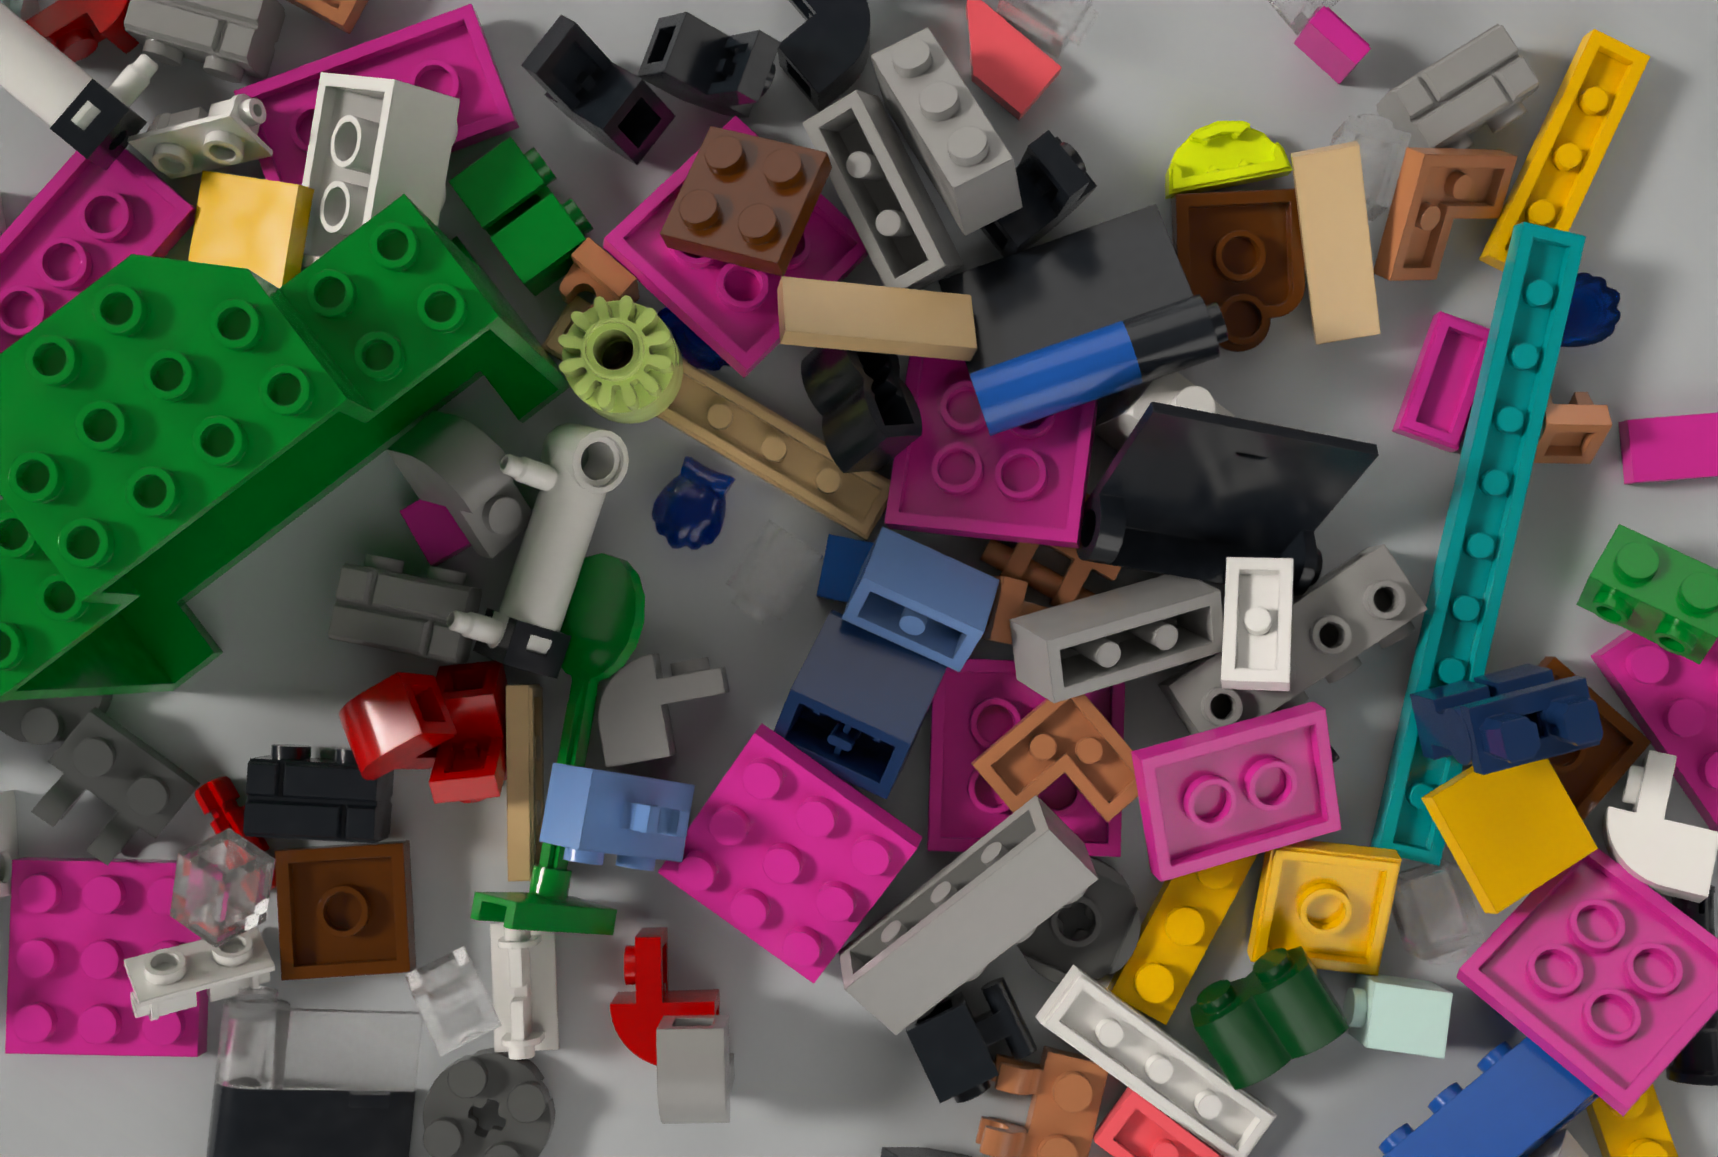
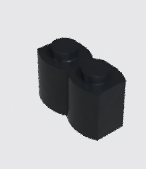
M815 347L802 360L801 376L804 388L814 407L823 416L822 432L826 447L832 459L843 473L879 470L922 435V419L918 405L907 385L899 377L900 364L898 355Z

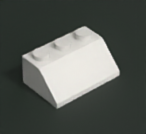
M321 72L302 186L314 189L302 267L311 265L403 194L438 227L440 211L446 200L445 183L451 149L458 133L457 115L460 104L459 98L395 79Z

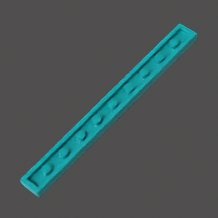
M1522 222L1513 227L1427 598V610L1424 611L1370 847L1397 850L1401 858L1440 866L1445 840L1421 797L1460 774L1463 765L1453 755L1436 760L1423 756L1410 694L1462 680L1474 682V677L1485 674L1586 236L1528 222Z

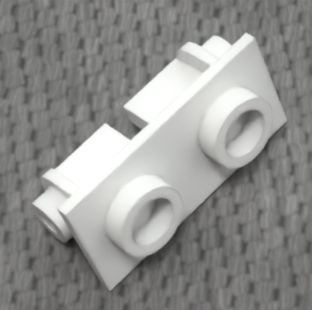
M238 94L229 100L211 104L209 113L202 107H197L173 114H159L154 118L153 123L149 124L147 132L129 136L127 141L153 163L156 169L170 179L201 173L202 170L210 171L270 157L273 154V150L257 136L260 124L266 120L265 107L258 98H251L246 94Z
M504 922L490 923L495 1052H508L509 1059L521 1060L534 1057L535 1051L559 1050L555 932L514 930L503 927Z
M257 925L124 959V966L134 991L130 992V998L135 1018L148 1015L151 1021L159 1019V1016L196 1007V992L207 989L210 1002L247 992H258L259 984L270 982V972L275 971L274 962Z

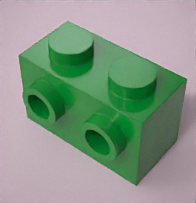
M1619 524L1589 575L1576 605L1594 613L1609 623L1619 625L1656 643L1673 654L1681 655L1700 665L1718 638V569Z

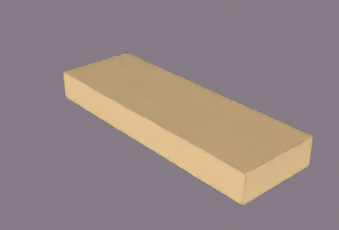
M1352 141L1290 153L1313 335L1316 345L1381 334L1359 143Z
M781 277L777 289L780 344L971 361L977 350L971 295Z
M540 684L506 685L508 882L531 881L533 865H539L543 842H539L544 816L543 687H540Z

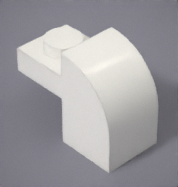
M1649 750L1642 761V766L1632 765L1626 775L1622 802L1633 804L1632 812L1609 806L1603 815L1602 833L1605 847L1610 858L1655 892L1700 903L1708 898L1718 850V832L1664 819L1677 756Z

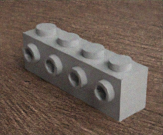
M1385 544L1368 547L1318 579L1303 595L1293 596L1290 691L1222 689V652L1193 661L1158 684V686L1190 735L1302 705L1309 699L1304 690L1325 677L1328 683H1333L1360 667L1362 662L1357 655L1377 642L1382 649L1387 648L1412 633L1415 627L1411 620L1426 611L1427 607Z
M1035 795L839 950L844 990L895 1035L915 1020L925 1018L934 1010L937 1003L963 983L976 979L989 963L1014 944L1028 939L1038 925L1064 905L1072 904L1080 899L1088 887L1098 880L1085 843Z

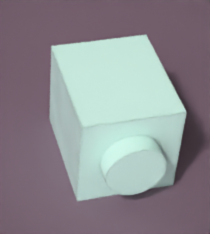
M1378 974V976L1356 975L1355 988H1348L1343 1006V1013L1350 1027L1349 1034L1366 1048L1445 1059L1453 993L1432 981Z

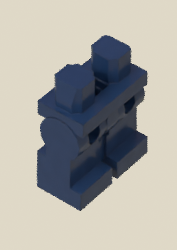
M1524 664L1474 677V682L1462 680L1410 694L1423 756L1436 760L1453 755L1462 765L1473 764L1474 772L1481 775L1600 745V740L1603 737L1598 706L1593 699H1590L1586 678L1573 676L1554 681L1552 669L1533 664Z

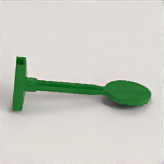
M605 553L585 557L560 632L572 636L561 666L564 672L572 678L557 763L585 767L599 682L603 679H608L624 667L637 647L644 625L645 594L640 576L628 561ZM543 842L539 865H533L529 893L475 892L470 918L478 921L504 922L503 927L514 930L613 935L617 909L578 897L568 896L572 870L567 869L569 861L563 859L565 847Z

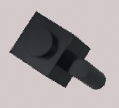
M1004 977L992 980L981 987L991 1010L974 1018L961 991L940 1001L928 1016L921 1020H915L906 1027V1033L940 1103L953 1097L956 1103L966 1102L978 1097L990 1088L989 1080L998 1076L999 1073L988 1048L989 1045L1005 1039L1014 1060L1025 1058L1037 1050V1046Z

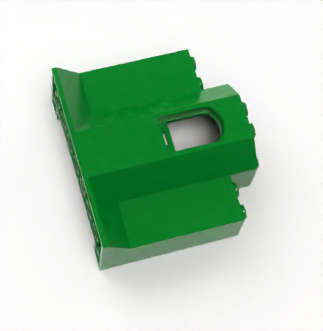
M403 194L280 288L246 268L131 254L0 353V495L3 498L0 500V701L174 691L223 653L186 602L378 457L432 411H438L482 376H485L516 418L524 423L570 388L566 376L543 349L537 338L458 236L450 240Z

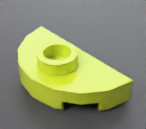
M1216 121L1196 129L1175 151L1165 174V199H1170L1175 194L1201 193L1288 176L1292 171V167L1284 148L1278 142L1274 144L1263 132L1251 128L1250 123L1245 121Z

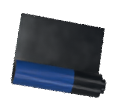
M1156 204L938 281L942 292L971 295L977 350L971 361L965 362L990 436L1220 357L1218 343L1228 340L1227 328L1218 304L1214 302L1205 305L1200 294H1192Z

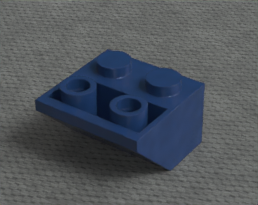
M832 609L790 689L774 732L839 778L887 800L904 768L947 670V666L841 619L843 614Z

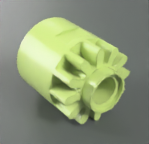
M628 295L623 296L621 300L608 302L603 297L598 296L594 299V306L584 313L580 311L572 312L571 319L574 323L567 334L559 336L558 342L563 347L562 362L559 365V369L566 376L574 393L598 415L617 423H641L664 412L674 401L680 390L683 379V360L677 343L653 308H647L634 303ZM624 350H633V356L627 365L616 370L609 369L610 362L617 353Z

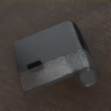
M259 986V989H252L251 987L239 988L237 997L226 999L222 1006L206 1157H409L423 1012L291 1008L288 1001L278 999V990L275 988Z

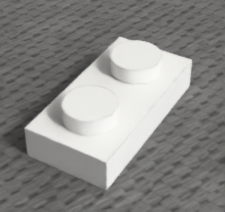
M1226 557L1221 665L1222 689L1290 691L1293 558Z

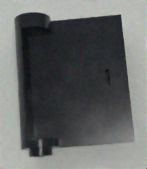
M1152 401L1085 502L1080 546L1076 548L1078 557L1083 561L1225 584L1226 557L1293 558V596H1301L1310 586L1317 582L1322 570V554L1316 546L1314 531L1379 456L1377 444Z

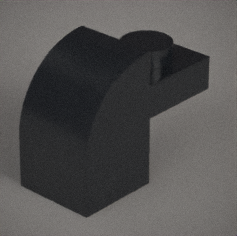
M789 0L806 22L780 42L778 48L779 64L819 112L848 90L864 70L870 49V10L867 0Z
M688 12L674 14L658 19L637 76L685 102L722 115L749 118L753 104L758 103L760 97L767 92L773 82L776 71L773 61L780 41L761 30L728 36Z
M563 15L559 16L521 65L547 91L545 96L559 110L603 145L635 165L641 162L676 117L642 78L613 63L576 22Z
M1049 130L1028 145L1019 165L1015 168L1023 207L980 228L1003 258L1024 251L1035 244L1070 215L1097 187L1087 174L1085 164L1078 152L1070 144L1062 142L1058 136L1054 137Z

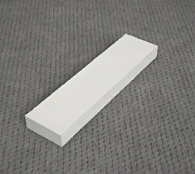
M1074 964L1035 1016L1044 1027L1224 1157H1247L1277 1117L1268 1106L1243 1088L1235 1090L1223 1073Z

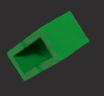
M510 136L448 182L480 226L490 235L491 241L522 283L534 296H537L568 273L573 265L571 255L586 240L584 236L594 228L572 198L560 204L547 187L557 178L537 150L533 147L523 154Z

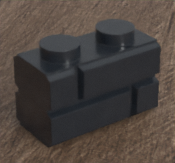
M273 744L271 745V755L250 758L248 762L246 782L248 799L245 802L243 833L247 837L377 843L387 839L391 827V797L393 795L394 770L374 781L365 780L360 773L351 748H335V759L311 758V746Z

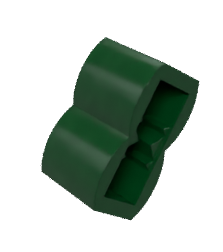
M1302 946L1288 951L1284 948H1278L1267 952L1255 962L1253 971L1245 978L1232 982L1229 980H1219L1210 984L1199 993L1196 999L1197 1002L1190 1008L1195 1030L1235 1090L1246 1088L1266 1079L1284 1067L1290 1060L1321 1049L1350 1028L1342 1008Z

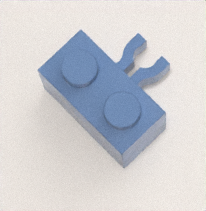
M882 526L861 566L841 619L960 672L985 632L1000 580Z
M553 762L539 842L565 847L564 860L591 865H603L605 853L617 855L615 864L617 866L646 871H654L656 859L682 862L695 785Z

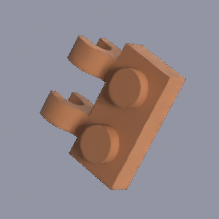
M1048 1046L1043 1047L1040 1064L1021 1059L1014 1060L1011 1056L996 1054L995 1064L999 1075L991 1079V1081L996 1082L995 1089L1017 1095H1032L1025 1126L981 1116L976 1136V1143L981 1144L980 1153L992 1157H1088L1108 1072L1085 1055Z

